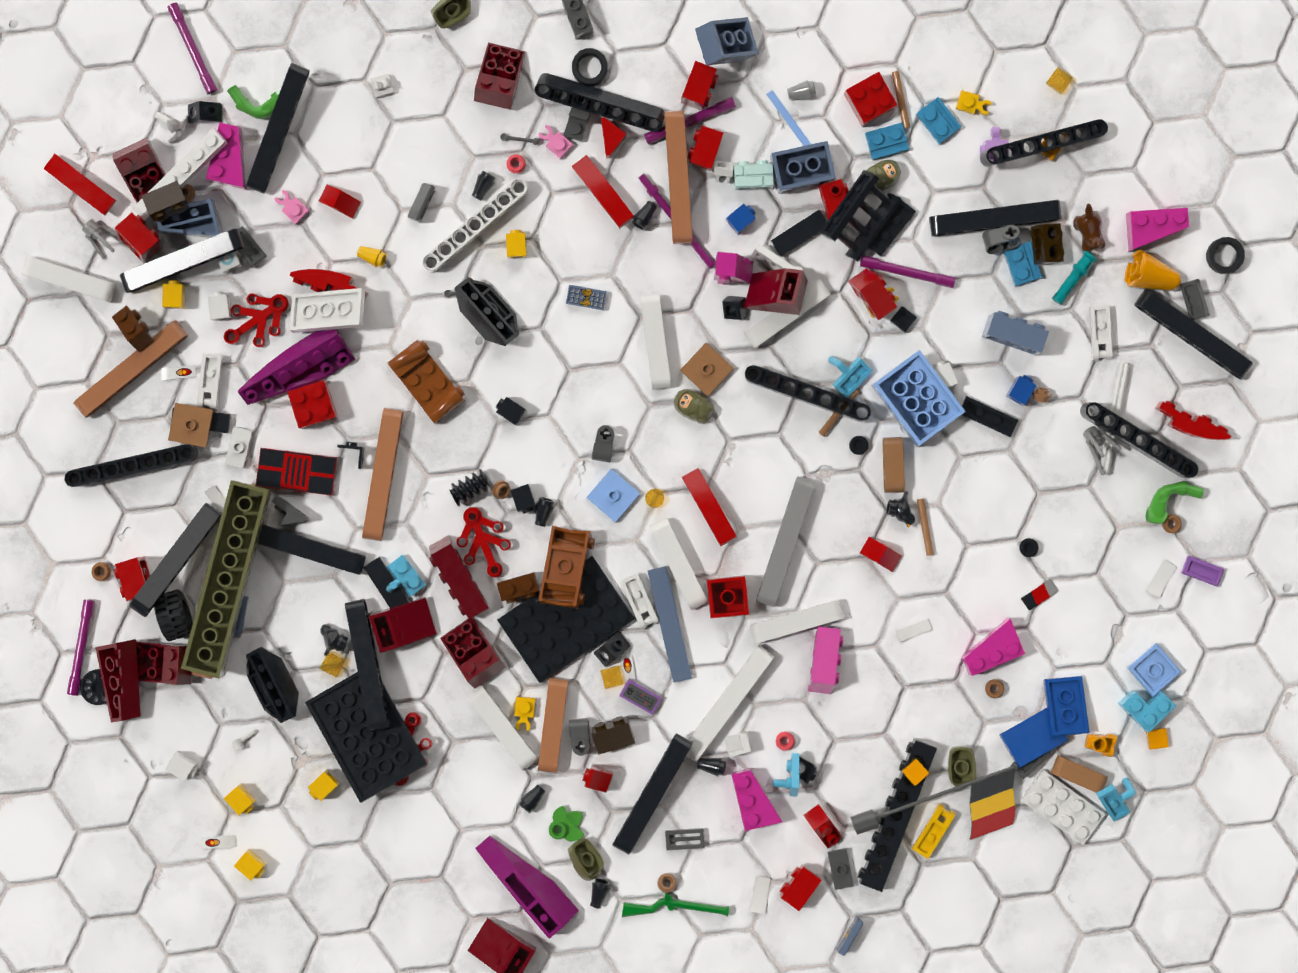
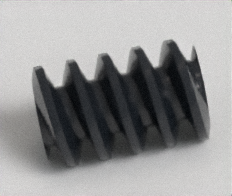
M479 469V476L473 472L472 479L465 476V483L460 479L458 480V486L451 483L452 489H449L459 507L461 506L460 500L467 503V496L473 500L474 493L480 496L481 489L486 493L488 492L487 486L491 489L492 487L485 473Z

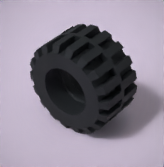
M179 589L165 592L154 606L161 633L167 641L190 636L193 621L184 594Z

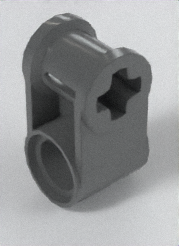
M1008 225L986 230L982 234L986 252L988 254H997L1018 248L1020 246L1019 228L1015 225Z
M603 425L597 430L591 460L611 462L614 431L610 426ZM607 428L608 432L611 433V436H607L606 439H603V436L600 435V432H603L604 429Z
M588 718L569 720L572 749L575 754L583 756L589 752L591 746ZM580 741H582L583 745L587 746L583 752L576 747Z

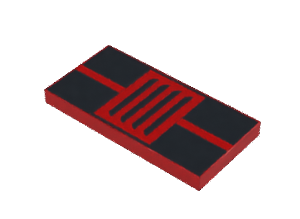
M260 448L255 486L332 496L337 458Z

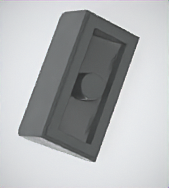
M427 183L421 185L408 213V218L418 223L422 221L436 190L433 185Z

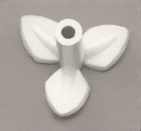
M157 112L155 118L165 124L168 130L173 133L168 139V143L177 140L181 136L180 131L185 130L188 124V115L184 116L181 123L176 119L168 118L161 112Z

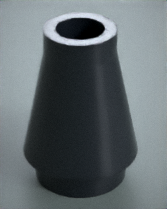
M482 171L481 174H478L472 196L482 201L483 197L495 184L496 178Z
M647 201L634 215L632 224L641 230H645L646 227L649 228L657 206L653 202Z
M540 497L539 501H536V519L534 524L546 527V523L555 508L553 500Z
M699 758L697 769L717 777L719 775L724 776L726 761L722 760V758Z
M537 784L520 798L521 801L518 804L528 813H531L532 810L535 811L546 791Z
M601 878L595 879V882L592 883L590 906L597 909L601 908L611 889L609 881Z

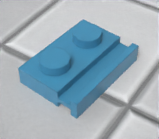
M939 97L915 114L938 144L961 128V125Z
M902 122L865 133L872 160L909 150Z
M1030 241L1020 244L1014 250L1003 251L1014 286L1042 278L1039 266L1034 265L1033 248Z

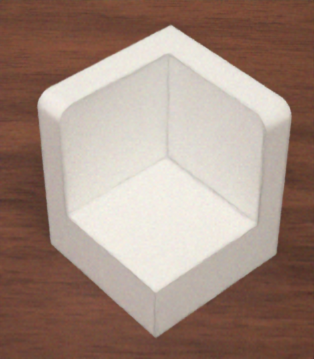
M746 731L724 737L729 757L751 752Z

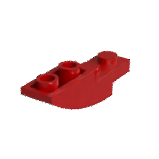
M304 269L290 272L289 275L294 278L293 282L302 286L304 283L311 285L310 289L316 292L328 291L329 286H332L331 290L333 291L357 289L351 285L352 277L334 271Z
M1167 400L1159 402L1155 409L1171 418L1167 424L1169 427L1183 434L1206 440H1228L1232 437L1228 434V430L1221 425L1217 427L1212 424V419L1199 415L1195 416L1192 420L1190 414L1185 411L1179 412L1175 409L1176 406Z

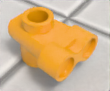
M1108 733L1106 736L1087 734L1084 747L1101 752L1103 756L1113 757L1117 736Z

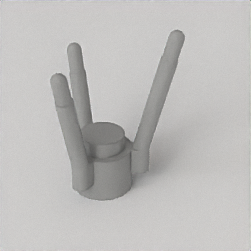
M91 219L83 226L82 231L86 234L85 237L91 242L101 258L105 259V255L94 239H98L111 252H114L115 250L101 237V234L103 233L102 230L117 237L115 231L104 226L100 221L96 223Z
M1091 426L1084 431L1083 436L1086 439L1085 442L1089 446L1100 474L1104 475L1102 465L1093 446H1095L1102 458L1105 455L1099 446L1102 442L1101 437L1118 450L1122 448L1106 435L1102 429L1098 430L1096 426Z

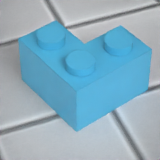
M1131 690L1117 703L1148 733L1176 707L1161 691L1145 702L1135 691Z

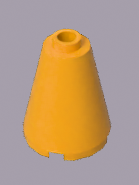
M1137 250L1132 255L1134 260L1132 263L1128 262L1124 280L1125 283H1128V287L1169 291L1179 287L1181 278L1177 271L1143 250Z

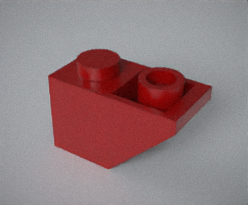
M591 765L590 769L586 768L583 776L584 787L606 793L613 772Z
M819 804L803 815L827 849L843 838Z

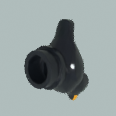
M905 491L899 501L896 499L888 501L886 514L891 515V517L896 516L898 521L904 522L909 528L910 525L914 524L915 516L911 513L907 501L908 492Z
M329 623L323 624L320 628V633L324 638L326 647L324 655L327 656L334 649L343 652L348 637L344 636V634H339L338 630L332 628Z

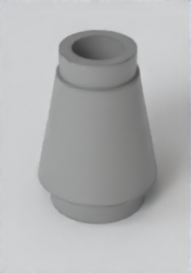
M806 80L791 88H787L789 100L812 99V96H816L813 81Z

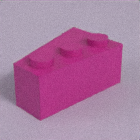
M219 122L217 131L227 141V144L210 160L206 179L210 182L247 190L242 130L237 126Z
M1188 208L1128 212L1126 214L1128 252L1188 228Z
M717 252L714 280L717 281V284L729 285L730 282L750 284L754 261L744 258V256L737 253Z
M1011 618L1003 620L1000 625L962 656L969 675H976L1025 654Z
M817 627L813 648V662L810 670L811 681L810 685H808L809 692L831 694L835 684L839 683L840 673H836L837 666L841 664V654H838L839 647L843 645V636H840L841 629Z
M750 768L731 772L745 831L781 823L780 816Z

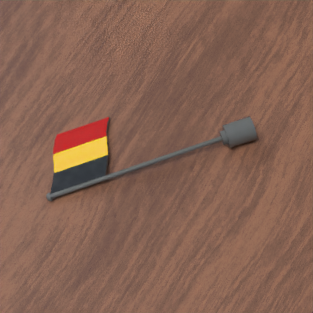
M1013 763V766L879 815L877 811L873 812L870 809L851 816L853 827L857 835L878 828V823L881 822L880 818L970 785L971 834L969 839L971 840L1013 824L1015 817L1013 786L1015 770H1018V765Z

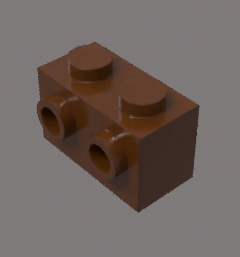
M126 305L114 314L112 319L126 340L140 352L152 343L154 339L149 333L150 328L144 321L140 320L142 316L136 309L131 310Z
M535 572L496 583L501 601H506L507 604L518 601L517 597L525 595V599L536 596V592L539 591Z

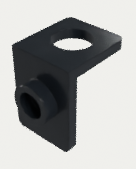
M197 101L188 104V123L192 124L199 121L222 122L221 103ZM195 108V110H196V115H195V117L193 118L192 112H193V109Z
M346 442V445L337 444L338 448L360 450L358 469H363L365 447H358L356 442Z
M617 632L598 648L594 655L607 667L631 645L620 632ZM601 652L607 654L608 660L602 657Z
M799 756V762L805 764V770L799 773V778L808 784L809 781L815 779L818 772L816 771L817 767Z

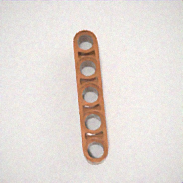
M549 678L538 771L557 773L568 680Z

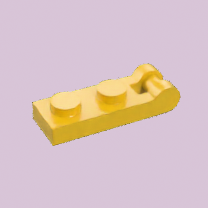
M941 803L936 806L933 814L911 848L927 859L933 853L956 815L952 810L948 811L945 809V806ZM940 815L945 817L943 823L937 820Z

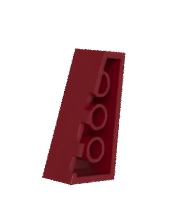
M448 535L429 546L431 555L429 560L434 568L438 567L441 573L438 575L443 584L447 583L450 589L448 592L453 600L457 599L460 605L457 607L462 616L466 615L468 619H471L489 609V606L478 585L472 580L473 577L466 565H463V560L458 550L453 548L452 540Z
M136 639L95 647L111 723L140 717Z

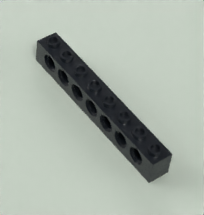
M914 738L912 742L909 741L905 751L908 753L905 760L902 759L899 770L901 772L899 777H895L892 788L894 790L892 796L889 795L885 802L887 809L885 812L918 800L926 777L914 786L913 783L905 782L906 776L902 770L912 762L913 757L920 756L922 759L921 764L929 771L937 751L935 746ZM907 792V799L899 801V793ZM915 806L902 810L901 816L898 819H893L891 815L880 818L881 822L878 823L880 824L878 832L875 831L871 842H873L872 848L867 850L864 860H866L864 868L861 867L858 872L857 878H860V884L880 892L883 891ZM887 828L894 829V834L891 837L884 835V831ZM883 845L886 846L887 852L879 855L877 853L878 848ZM875 863L879 864L880 870L876 873L871 872V866Z

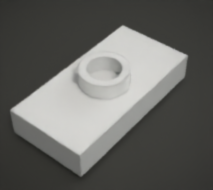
M233 427L225 464L245 468L253 431Z

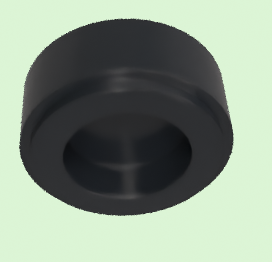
M855 436L849 442V449L855 455H862L868 450V441L863 436Z

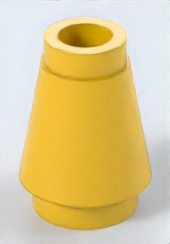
M360 246L357 251V257H360L375 268H382L385 264L387 253H384L381 249Z

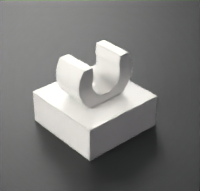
M389 73L370 78L376 98L394 93Z
M715 161L714 175L716 182H719L720 176H725L726 183H729L730 177H733L734 162Z

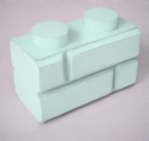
M768 160L756 161L757 164H749V161L737 162L733 169L734 190L773 188V164H768Z

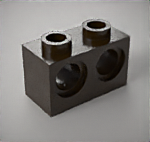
M1061 223L1031 226L1034 265L1064 262Z

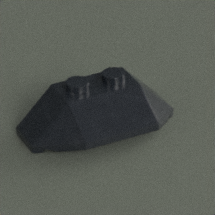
M467 277L454 288L460 312L485 340L506 346L519 336L516 313L491 285Z
M263 647L246 654L247 677L264 711L276 718L280 723L295 717L299 691L282 658Z

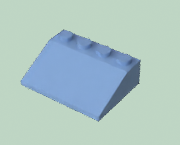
M920 350L871 385L916 447L923 444L965 412Z

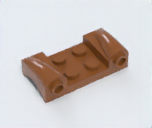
M416 340L387 364L403 382L433 423L436 424L453 409L465 402L463 398L465 393L459 386L455 388L427 352L430 349L423 340L421 342Z
M552 526L538 600L540 603L579 609L580 605L583 606L585 594H582L581 584L586 556L590 549H594L595 538H592L590 531L569 530Z

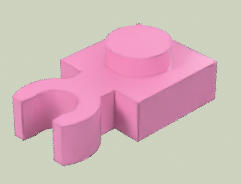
M546 125L545 128L549 131V134L544 136L539 132L538 135L542 140L549 141L546 147L561 159L573 144L559 131L554 135L552 128Z
M282 190L285 199L282 201L277 197L274 199L278 204L285 206L282 212L294 224H297L309 210L296 197L290 200L289 194Z

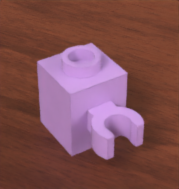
M1000 127L991 128V140H985L983 145H980V155L989 148L1009 143V140H1000ZM1009 148L1006 149V153H1007L1008 156H1009ZM989 152V159L994 161L993 154Z

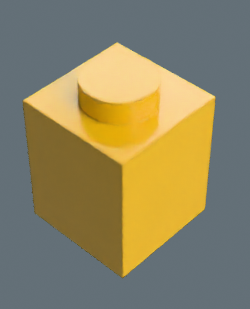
M510 230V233L506 234L508 259L527 258L526 234L522 233L521 230Z
M169 281L168 284H163L162 307L185 309L186 286L180 284V281Z
M326 769L308 786L309 794L315 800L319 799L322 801L340 783Z
M239 784L223 798L238 816L242 813L246 815L254 808L252 804L256 801L242 784Z
M248 849L234 867L252 881L255 877L259 879L265 872L263 867L266 863Z

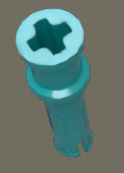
M1083 251V256L1077 264L1073 265L1072 272L1052 297V300L1062 305L1079 280L1088 275L1087 271L1093 263H1097L1098 260L1089 252Z

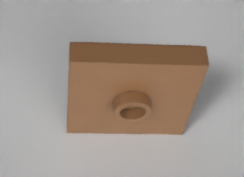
M705 343L680 371L708 397L734 368L711 346Z
M175 403L168 441L207 448L214 410Z

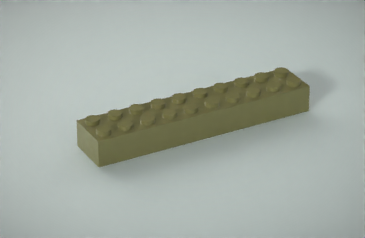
M231 480L181 669L215 678L223 677L272 490Z

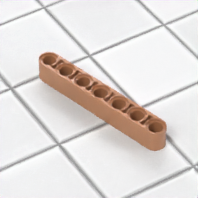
M684 110L666 111L664 115L673 244L692 243Z
M177 320L172 321L152 337L154 339L152 343L140 352L136 350L79 396L73 404L85 418H88L188 337L187 332Z
M383 409L362 533L363 539L382 541L403 419V411Z

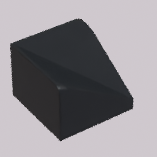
M727 296L722 301L724 319L742 320L747 315V309H744L745 297Z

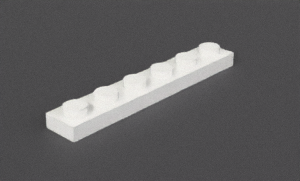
M212 128L149 192L175 181H178L181 188H183L227 144V141L216 129ZM141 199L133 207V210L148 223L151 217L148 214L143 199Z

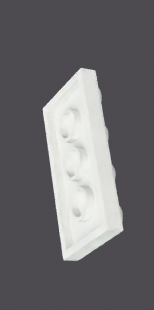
M357 288L292 294L289 331L299 333L362 327L365 290Z
M1043 769L1020 799L1082 845L1086 843L1106 815Z

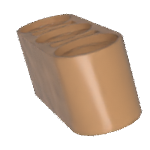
M883 437L884 493L904 492L903 437Z
M1057 755L1050 772L1095 793L1103 790L1108 780V776Z

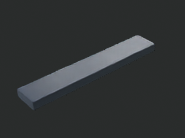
M664 566L647 570L673 683L691 679L692 676L667 568Z

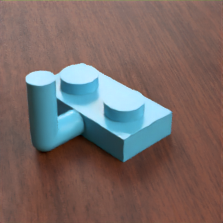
M830 356L828 359L830 364L837 367L843 373L832 385L842 396L847 398L873 371L859 357L849 367L834 356Z
M403 555L387 566V569L395 578L386 587L388 592L394 591L401 585L409 597H411L426 585Z
M792 753L790 760H787L786 771L790 772V777H787V780L773 779V787L790 789V796L797 797L799 791V753Z
M1129 778L1122 780L1126 792L1122 794L1118 793L1113 784L1096 793L1113 821L1131 813L1124 802L1136 794Z

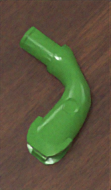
M237 85L230 87L227 92L239 111L256 119H266L272 115L280 90L271 94V98L258 107L252 105L249 99L245 98Z
M1187 481L1162 486L1156 491L1150 506L1147 507L1146 521L1153 524H1162L1166 520L1168 514L1166 508L1171 494L1188 495L1201 499L1204 488L1188 484Z

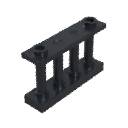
M866 170L862 171L820 231V234L834 242L839 239L849 248L845 255L857 262L865 254V251L902 200L899 196L892 193L886 195L875 185L879 178ZM870 191L882 201L876 211L864 201ZM859 207L871 217L865 227L853 217ZM848 223L860 232L854 242L842 233Z

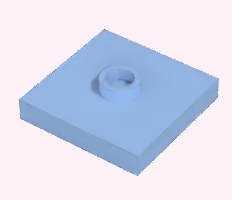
M610 469L586 498L616 522L640 493L615 471Z
M1154 643L1127 667L1151 697H1154L1181 673V670L1157 643Z

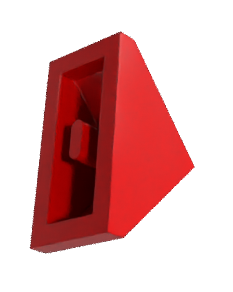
M604 117L601 118L607 159L613 155L624 141L626 133Z
M328 184L318 202L352 219L361 204V201Z
M868 537L859 552L891 572L894 571L902 555L871 537Z

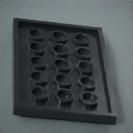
M593 555L586 559L581 584L582 594H585V601L583 606L580 605L579 609L542 604L538 601L539 591L536 593V596L528 598L497 619L539 683L635 620Z
M358 672L306 701L305 704L359 802L363 803L425 767L428 763L384 684L383 689L390 719V728L370 732Z

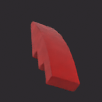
M55 153L43 168L104 216L117 201Z
M587 155L572 165L573 170L619 229L634 218L632 212Z
M699 468L684 475L682 479L720 547L737 538Z

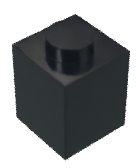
M507 396L505 399L501 398L495 407L498 409L496 411L497 414L514 425H517L526 411L525 408Z
M529 484L510 490L518 512L522 511L525 514L534 511L533 507L536 506Z

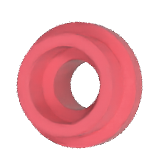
M511 155L507 160V168L511 173H521L526 167L525 159L521 155ZM518 161L520 166L517 168L513 167V162Z
M784 731L777 735L775 742L780 750L788 751L794 746L795 739L791 733ZM784 737L789 740L787 744H782L781 742Z

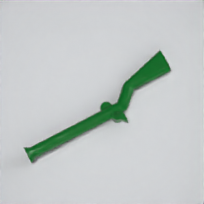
M665 893V898L659 899L651 906L624 902L622 917L652 914L663 906H667L670 911H673L675 908L722 914L728 917L729 906L721 907L674 900L671 895Z

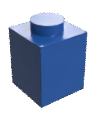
M742 204L725 220L738 235L755 221L754 215L756 213L750 205L746 207L745 204Z
M1023 375V377L1017 376L1006 397L1024 406L1037 385L1033 383L1034 380L1026 375Z

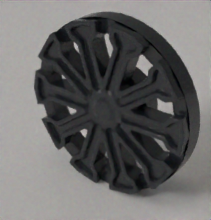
M100 669L86 673L80 683L82 697L93 705L107 703L106 700L102 701V695L105 697L102 678L100 680ZM92 673H95L96 680L93 678ZM88 678L92 683L86 682V679ZM84 686H88L90 689L84 690ZM92 692L91 697L88 698L87 694ZM96 695H97V699H98L97 702L94 701V698H95Z

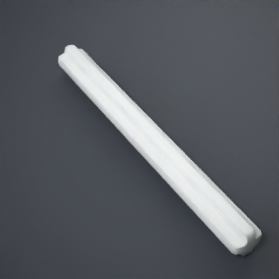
M1125 362L1119 363L1110 411L1118 416L1121 414L1130 364ZM1107 432L1105 433V434L1108 435L1112 440H1114V441L1116 440V438H1115L1114 436L1110 435V434L1107 433ZM1104 439L1102 449L1105 457L1100 459L1104 475L1109 474L1114 446L1106 439Z

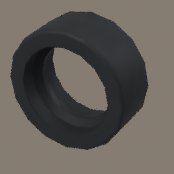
M585 48L574 56L572 73L579 83L595 86L605 79L608 72V63L605 56L599 50ZM593 56L599 60L601 71L596 77L586 78L580 74L578 65L584 57Z
M1222 237L1213 241L1208 246L1206 252V261L1209 267L1214 272L1220 274H1229L1238 270L1245 259V250L1242 244L1232 237ZM1222 244H1228L1236 251V260L1228 267L1219 265L1214 258L1215 250Z

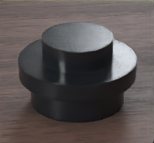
M1031 538L1022 540L1019 545L1020 553L1025 557L1035 556L1039 549L1038 543Z

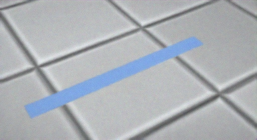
M771 90L767 93L768 98L802 145H810V141L774 91Z

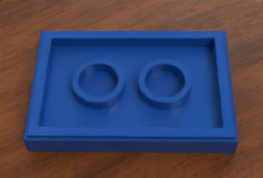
M1082 676L1044 679L1050 736L1058 737L1090 733Z
M1047 708L999 734L1018 768L1068 740L1066 736H1050Z

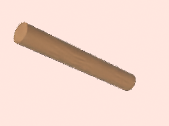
M899 71L892 72V78L902 125L906 129L910 128L900 73Z
M856 389L848 398L854 400L859 391ZM842 402L839 405V409L844 412L849 404ZM833 413L818 433L825 437L841 415Z
M924 498L917 499L926 556L934 555Z

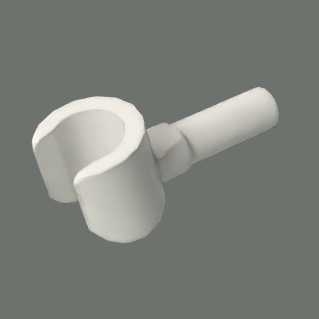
M254 729L241 738L233 740L232 746L234 751L244 748L242 742L256 734Z

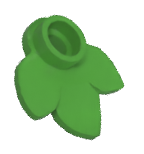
M563 805L558 807L553 812V822L549 826L550 836L554 839L564 838L569 842L581 839L584 833L578 826L581 823L583 814L578 811L567 813ZM556 826H560L562 828V831L560 833L555 832L554 829Z

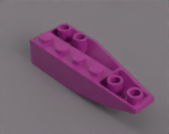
M338 329L315 331L266 364L238 390V393L245 403L250 405L324 379L356 359Z
M490 835L475 847L510 894L549 939L562 929L579 911L551 878Z

